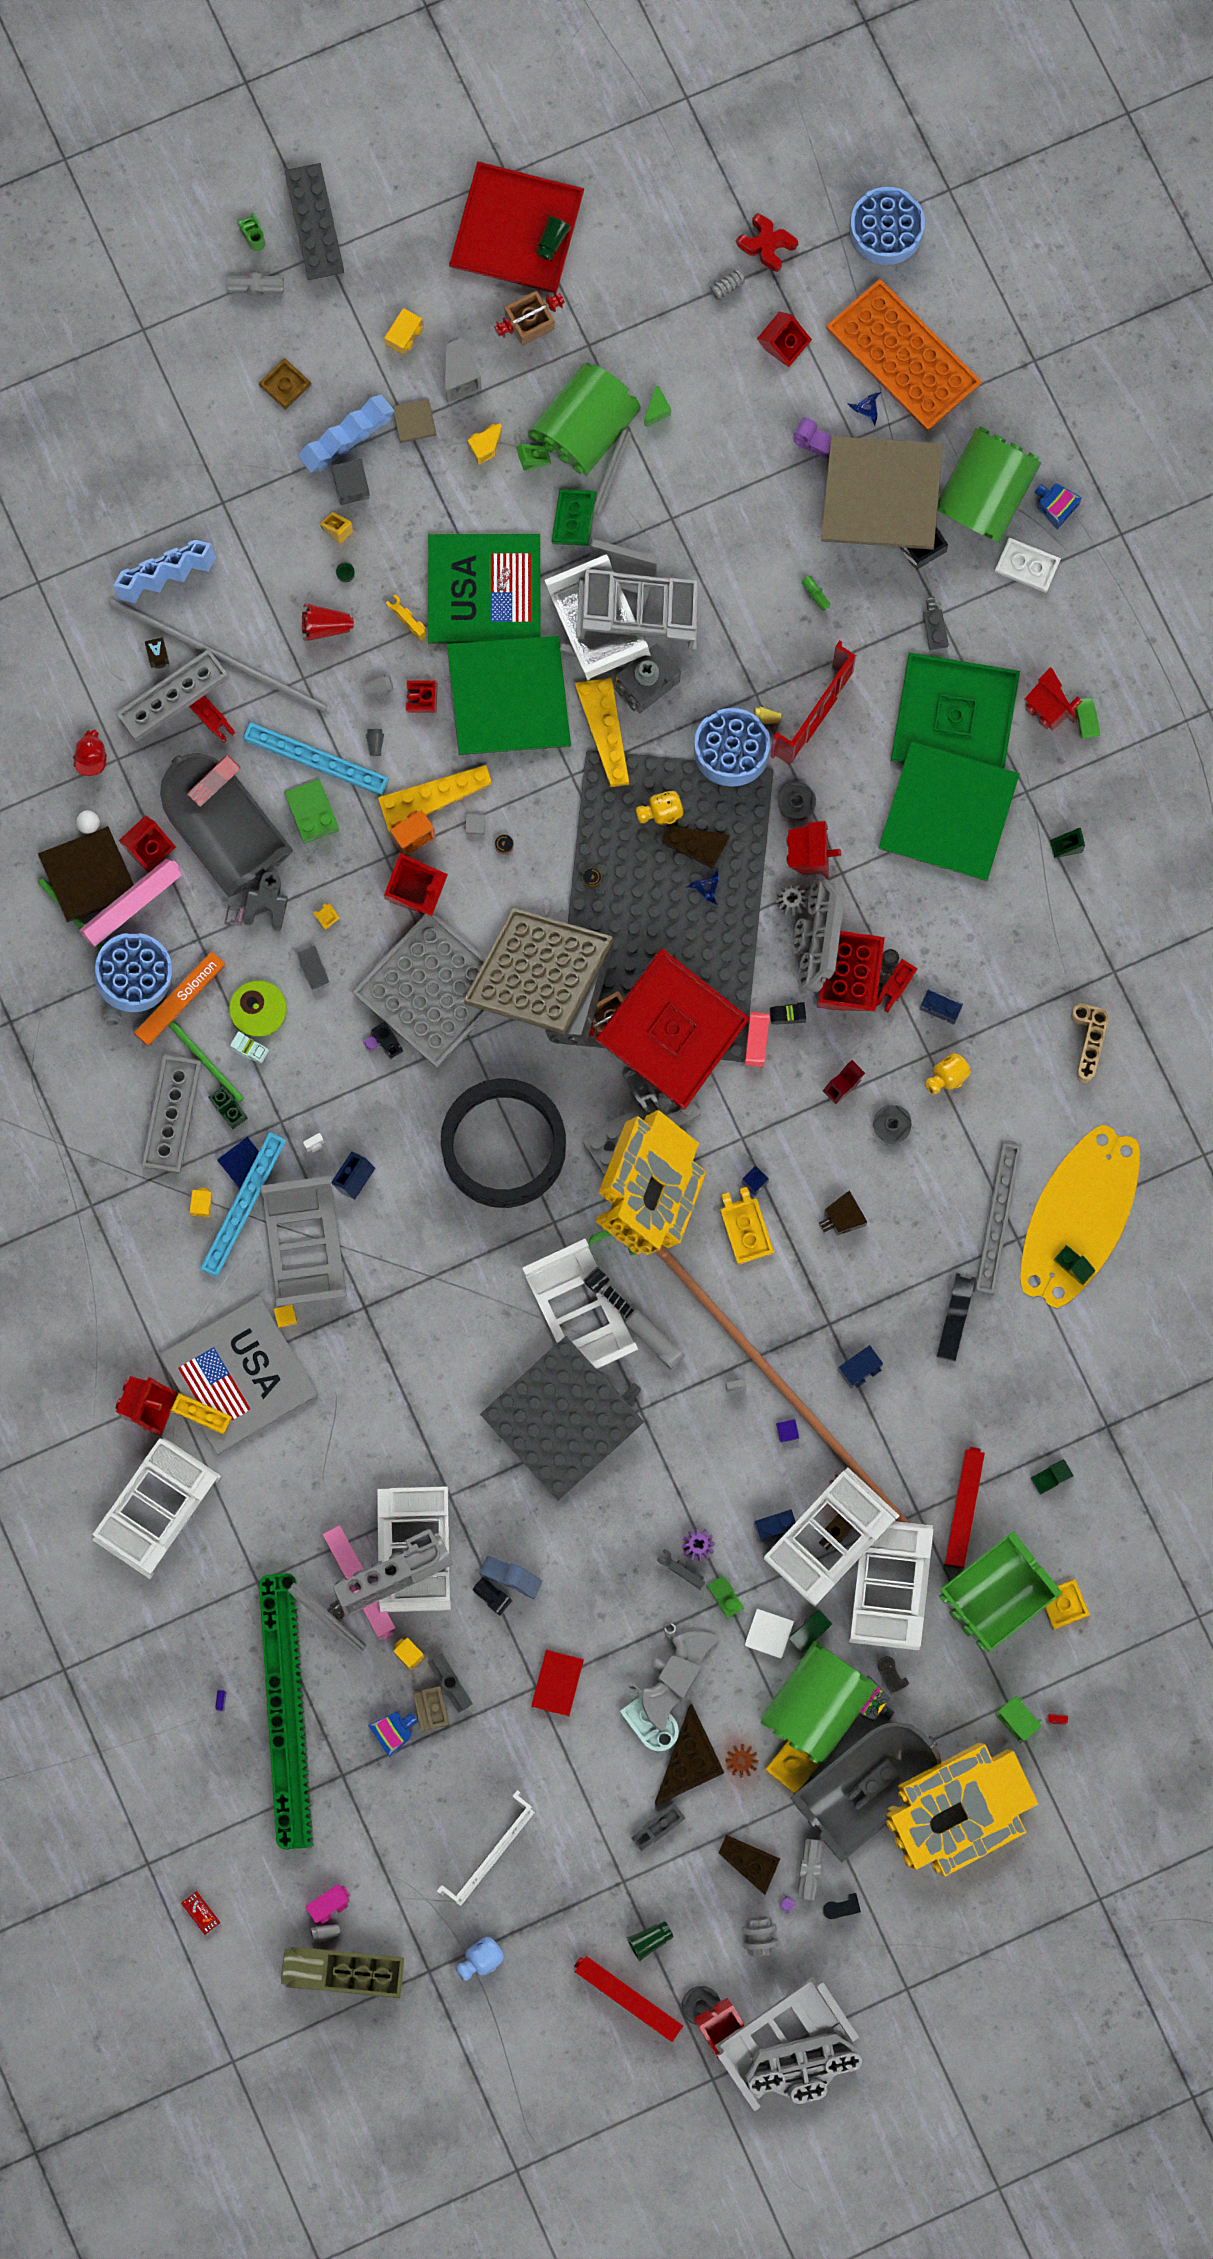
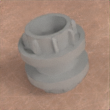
M759 1916L746 1919L745 1926L742 1927V1934L748 1935V1941L743 1942V1947L747 1949L750 1956H767L775 1951L778 1939L772 1938L771 1932L777 1930L776 1924L772 1923V1918Z

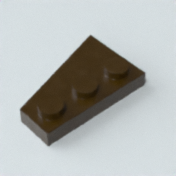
M671 826L662 844L713 869L730 835Z
M728 1835L725 1836L718 1853L760 1892L766 1895L781 1858Z

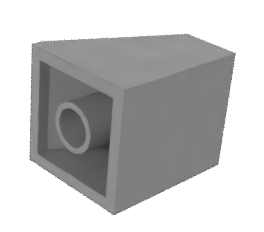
M463 337L460 339L454 338L446 344L445 392L447 403L482 389L481 375Z

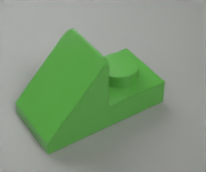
M520 444L516 447L524 471L551 464L549 453L543 446Z
M723 1575L707 1585V1588L727 1619L744 1609L734 1593V1589Z

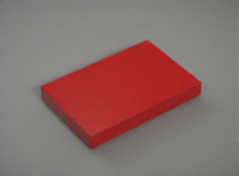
M546 1650L531 1707L569 1717L584 1659Z

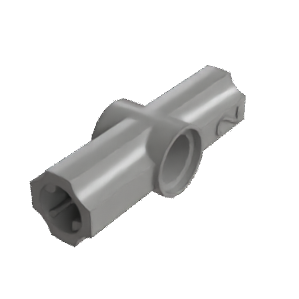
M250 273L248 276H228L227 291L228 293H247L250 296H262L264 293L283 294L284 278L283 276H264L260 273Z
M806 1839L804 1857L801 1860L799 1877H801L798 1893L799 1899L815 1901L817 1880H819L821 1871L820 1859L823 1841Z

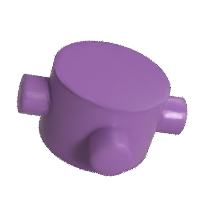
M373 1035L367 1038L366 1041H363V1044L367 1046L370 1052L377 1046H380Z
M785 1896L782 1903H779V1907L786 1910V1913H790L793 1906H796V1902L789 1899V1896Z

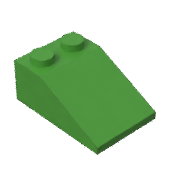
M320 779L284 792L303 844L339 831L337 821Z

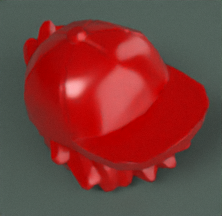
M96 730L86 731L84 737L76 743L73 766L76 767L79 774L84 776L98 775L106 767L107 754L105 753V746L98 738L99 733Z

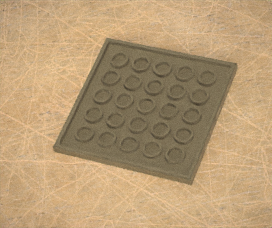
M512 908L463 1002L468 1006L565 1035L614 939L606 934Z

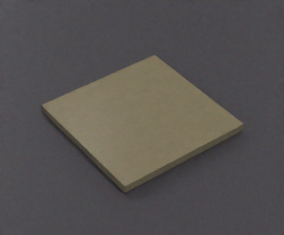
M831 436L821 541L934 550L943 444Z

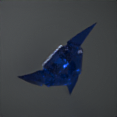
M881 392L869 395L868 398L863 399L858 405L847 404L857 413L859 412L871 417L875 426L878 416L875 400ZM870 405L871 409L867 410L864 406Z
M718 868L712 878L697 880L686 888H697L706 897V900L718 905L713 896L719 881ZM710 885L711 889L705 890L704 886Z

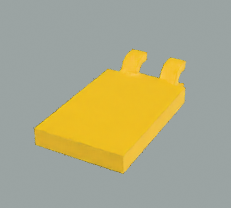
M748 1187L739 1190L742 1198L740 1201L732 1203L729 1192L721 1196L725 1208L720 1209L737 1265L774 1253L757 1198L751 1199Z

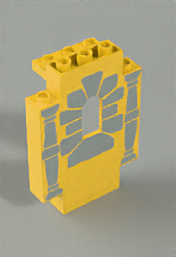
M659 1110L646 1115L644 1121L639 1116L626 1121L598 1192L607 1201L611 1202L612 1206L609 1211L598 1215L595 1222L637 1255L640 1253H645L646 1255L660 1250L661 1245L670 1248L681 1243L706 1175V1171L693 1161L699 1142ZM651 1176L663 1185L654 1211L649 1210L643 1201Z
M977 1743L898 1785L900 1791L898 1792L899 1798L906 1804L900 1807L893 1805L887 1808L888 1813L885 1815L887 1817V1827L895 1834V1844L903 1851V1861L906 1866L917 1870L933 1861L931 1865L935 1873L946 1877L1027 1833L1019 1818V1814L1038 1805V1802L1014 1751L1007 1749L991 1758L986 1745ZM960 1802L968 1819L943 1833H934L930 1827L931 1819Z

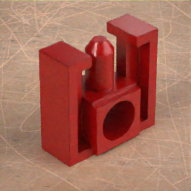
M436 680L407 681L408 691L420 690L419 693H409L407 695L409 700H419V703L406 702L407 713H436L438 687ZM426 694H432L430 699H423Z

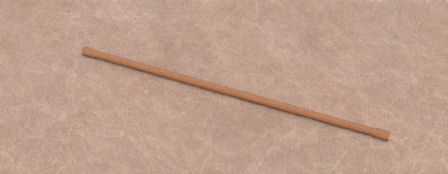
M661 1245L660 1250L655 1253L680 1278L843 1463L900 1515L895 1521L910 1523L675 1260L669 1250L664 1245Z

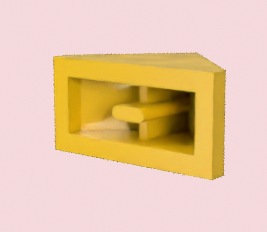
M334 512L320 523V526L339 544L353 533L351 521Z

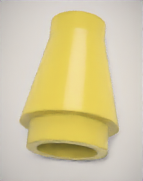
M761 706L754 708L753 714L760 719L763 725L780 724L781 713Z

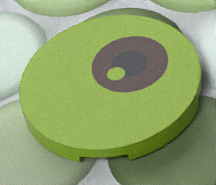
M257 980L245 983L235 991L230 1001L229 1012L233 1024L240 1032L252 1037H266L275 1033L284 1023L287 1005L284 995L275 985Z

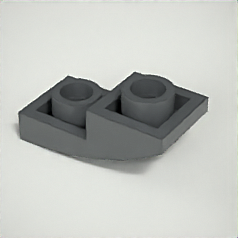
M315 945L297 953L312 990L329 983L325 967L321 962Z

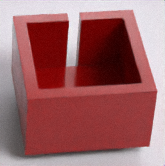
M728 1998L714 2005L712 2012L708 2009L694 2018L699 2030L717 2058L719 2051L715 2045L745 2026Z

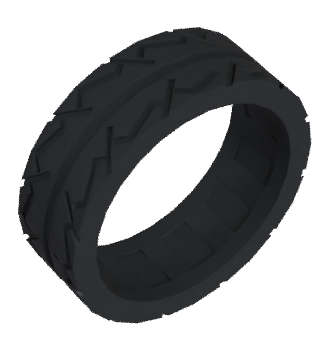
M496 1078L480 1082L468 1088L454 1101L447 1111L442 1125L440 1144L445 1168L452 1182L462 1193L475 1202L489 1207L512 1208L522 1206L539 1198L553 1185L560 1175L565 1160L566 1133L563 1119L556 1105L545 1093L535 1086L520 1080ZM513 1098L524 1101L536 1108L550 1125L554 1137L553 1152L550 1160L535 1179L521 1187L494 1189L483 1186L472 1180L462 1170L456 1160L453 1144L459 1123L470 1110L487 1100Z

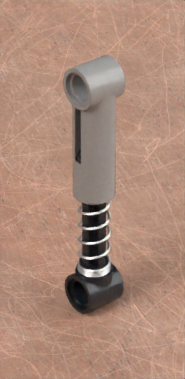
M596 1267L583 1279V1282L595 1294L600 1293L602 1297H605L607 1302H610L613 1308H616L618 1313L624 1316V1319H626L625 1323L658 1355L659 1359L669 1369H672L685 1356L684 1353L674 1343L670 1342L639 1309L637 1311L633 1310L632 1305H629L621 1297V1294H618L615 1288L611 1287L608 1276L600 1268Z

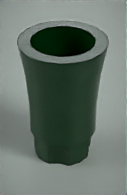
M548 216L535 254L544 260L551 261L571 227L560 219Z
M664 1921L626 1938L634 1955L641 1962L646 1956L665 1945L674 1936L668 1924Z

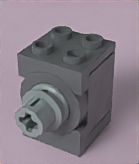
M657 643L649 649L651 656L644 655L636 659L630 667L624 668L616 675L615 690L621 697L624 696L628 700L627 704L633 711L636 710L639 714L680 682V669Z

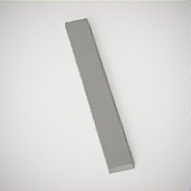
M1002 1143L975 1292L988 1295H994L1021 1152L1020 1145Z

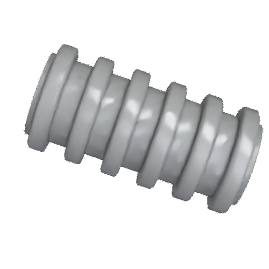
M735 269L734 273L730 272L729 276L726 275L724 279H720V282H716L715 286L711 285L710 290L713 296L720 300L722 296H726V293L729 294L731 290L734 291L736 289L735 287H740V284H744L745 279L742 273Z

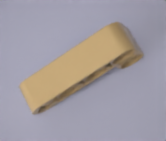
M1078 1004L1074 1007L1071 1014L1072 1021L1078 1025L1086 1026L1088 1029L1077 1070V1078L1082 1083H1089L1096 1073L1109 1015L1102 1008ZM1081 1010L1086 1016L1079 1018L1076 1015V1011ZM1101 1015L1104 1018V1022L1099 1023L1094 1017ZM1096 1033L1100 1039L1094 1041L1091 1039L1090 1034ZM1092 1051L1095 1054V1058L1089 1059L1086 1056V1052ZM1086 1065H1090L1088 1076L1086 1077L1084 1076V1070Z

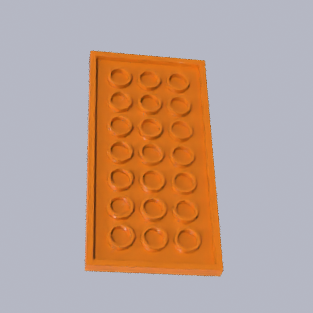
M881 279L876 281L826 325V329L927 432L982 384V381Z

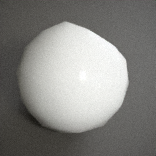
M90 810L81 812L76 820L78 830L84 834L97 831L100 824L98 815Z

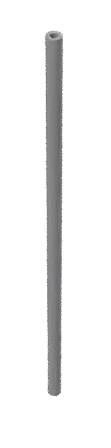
M111 599L109 602L110 606L202 652L209 649L216 659L322 712H325L327 709V705L114 599Z

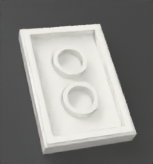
M1008 538L995 573L1047 593L1061 558Z

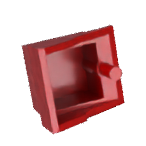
M1051 667L1038 679V684L1024 698L1025 710L1033 717L1036 715L1040 720L1039 723L1045 729L1050 728L1053 731L1066 718H1069L1073 723L1076 721L1074 710L1082 703V700L1076 697L1069 704L1061 689L1062 684Z
M826 821L810 822L806 827L788 830V836L786 837L788 855L786 860L790 868L802 875L821 874L826 879L829 878V857L841 856V849L828 850V825Z
M400 853L385 890L384 899L415 912L433 916L448 874Z
M130 1376L129 1380H126L123 1385L124 1392L122 1397L117 1400L116 1413L123 1419L137 1424L144 1431L162 1436L178 1393L150 1377L146 1381Z

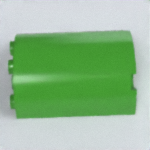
M585 362L529 429L528 435L532 440L544 444L543 447L547 451L557 452L559 454L558 458L564 463L568 462L577 473H583L587 476L619 437L621 430L625 429L641 410V406L636 397L630 396L627 393L629 389L615 376L595 364L591 366L588 362Z
M980 426L979 429L975 428L938 499L937 511L1000 543L1042 462L1038 461L1039 457L1031 452L1028 455L1021 452L1023 448L1013 443L1010 446L1005 444L1006 439L996 434L994 437L988 435L990 431Z
M1013 1531L940 1589L941 1594L939 1598L951 1609L949 1611L951 1617L955 1621L959 1620L961 1622L963 1632L968 1637L972 1636L982 1651L987 1650L990 1652L1060 1596L1062 1591L1043 1567L1037 1563L1034 1556Z
M814 1640L760 1717L762 1719L760 1723L768 1729L772 1727L774 1729L773 1734L785 1741L788 1739L790 1741L789 1745L795 1750L807 1752L809 1754L808 1758L816 1764L819 1761L825 1763L878 1685Z

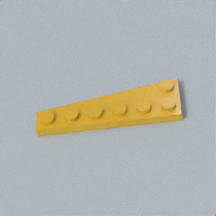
M612 678L575 683L577 695L583 707L610 787L629 785Z
M484 765L378 797L388 833L390 834L393 824L408 819L407 816L410 813L422 810L427 816L452 802L459 801L465 796H469L491 785L492 781L487 766Z

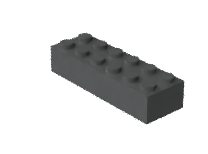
M321 163L285 170L308 281L344 273Z

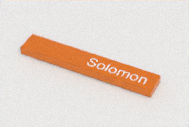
M211 951L134 1032V1035L149 1047L226 966V963Z

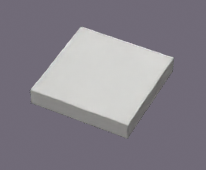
M757 1609L744 1646L782 1659L794 1621Z

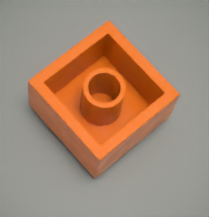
M422 810L410 813L407 816L408 819L403 822H396L392 825V829H390L391 840L401 854L408 856L435 838L434 827Z

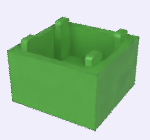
M1015 1696L995 1715L1017 1741L1022 1744L1042 1726L1040 1724L1042 1720L1039 1719L1037 1721L1021 1702L1023 1698L1020 1697L1018 1699Z

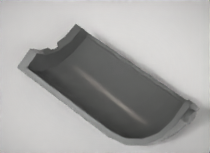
M193 753L184 756L178 755L171 761L172 764L161 781L160 796L163 810L172 825L228 898L247 889L246 886L254 880L257 883L269 868L274 865L279 866L293 852L290 845L235 775L201 807L187 794L219 762L217 759L205 754Z
M901 1722L882 1724L866 1734L790 1799L800 1813L805 1816L817 1834L821 1832L820 1836L825 1841L827 1847L842 1863L887 1825V1817L885 1815L888 1813L887 1808L893 1805L900 1807L906 1804L899 1798L898 1792L900 1791L898 1785L941 1763L940 1753L936 1748L938 1744L931 1736L927 1737L912 1724ZM887 1759L900 1775L863 1807L856 1809L854 1805L865 1794L861 1791L854 1799L849 1800L847 1798L848 1793L882 1761Z

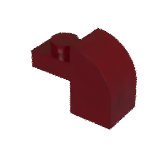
M851 1060L840 1074L827 1084L823 1092L837 1104L861 1082L865 1072Z

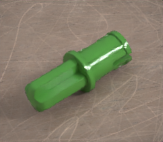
M812 576L803 579L801 584L809 592L810 598L815 600L821 610L825 611L828 609L831 603L823 594V589L818 587Z

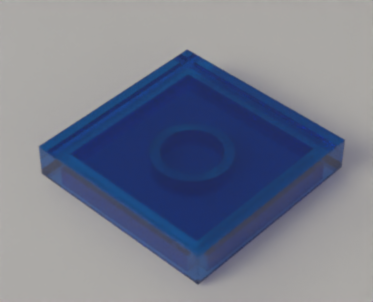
M246 1137L218 1158L217 1161L236 1186L241 1189L259 1151L251 1140Z

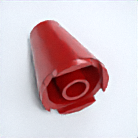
M305 603L303 606L307 607L306 612H302V633H306V637H303L304 641L349 633L350 629L354 627V619L350 617L349 613Z

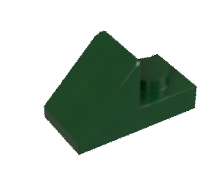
M1067 1245L1053 1260L1082 1285L1096 1271L1083 1255L1080 1257Z
M1063 1459L1050 1465L1047 1469L1030 1479L1039 1495H1042L1074 1477Z

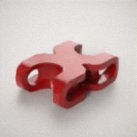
M757 213L752 218V223L759 230L760 235L750 238L742 234L735 240L736 244L750 256L761 254L762 264L772 271L778 272L782 268V262L774 254V251L782 247L793 251L799 245L798 240L784 229L773 232V222Z

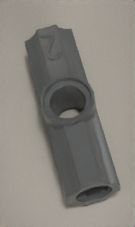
M443 1653L428 1661L458 1713L473 1704ZM448 1678L456 1680L453 1688L445 1686V1681Z

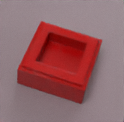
M1048 1714L1046 1722L1048 1724L1065 1725L1068 1723V1716Z

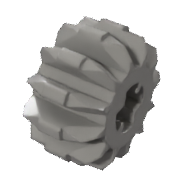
M790 883L788 889L782 886V892H777L779 898L776 899V903L780 904L778 910L780 911L785 908L784 915H787L789 911H791L792 916H795V911L801 914V908L807 907L805 902L808 900V896H803L806 892L805 889L798 891L799 885H796L794 889ZM789 897H794V903H790Z

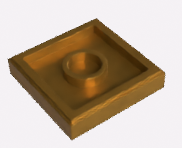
M285 358L259 383V386L285 410L311 385V382Z

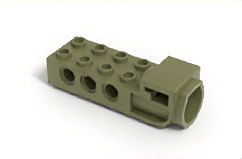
M290 1947V1949L284 1950L281 1984H286L288 1988L400 1998L404 1958Z

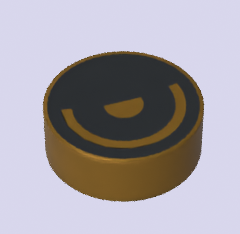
M503 834L496 838L495 849L498 853L508 854L513 850L514 842L509 835Z
M596 868L586 869L582 876L583 883L590 888L597 887L601 883L600 871Z

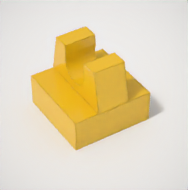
M324 903L322 905L323 908L319 912L314 911L313 914L321 927L326 930L340 918L330 904Z

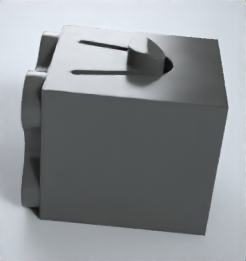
M362 459L332 465L331 470L340 505L369 499V488Z

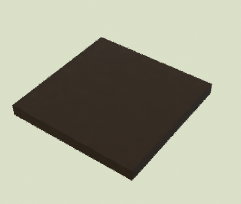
M108 826L38 853L40 862L67 923L108 907L134 885Z

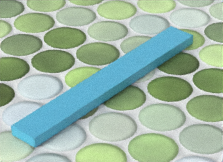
M252 722L249 723L243 736V741L382 796L389 781V778Z
M269 1131L200 1268L201 1270L218 1277L261 1192V1185L265 1184L287 1141L286 1139Z

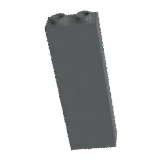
M613 944L607 952L565 1035L548 1029L545 1030L551 1042L556 1044L562 1042L572 1045H586L613 951Z

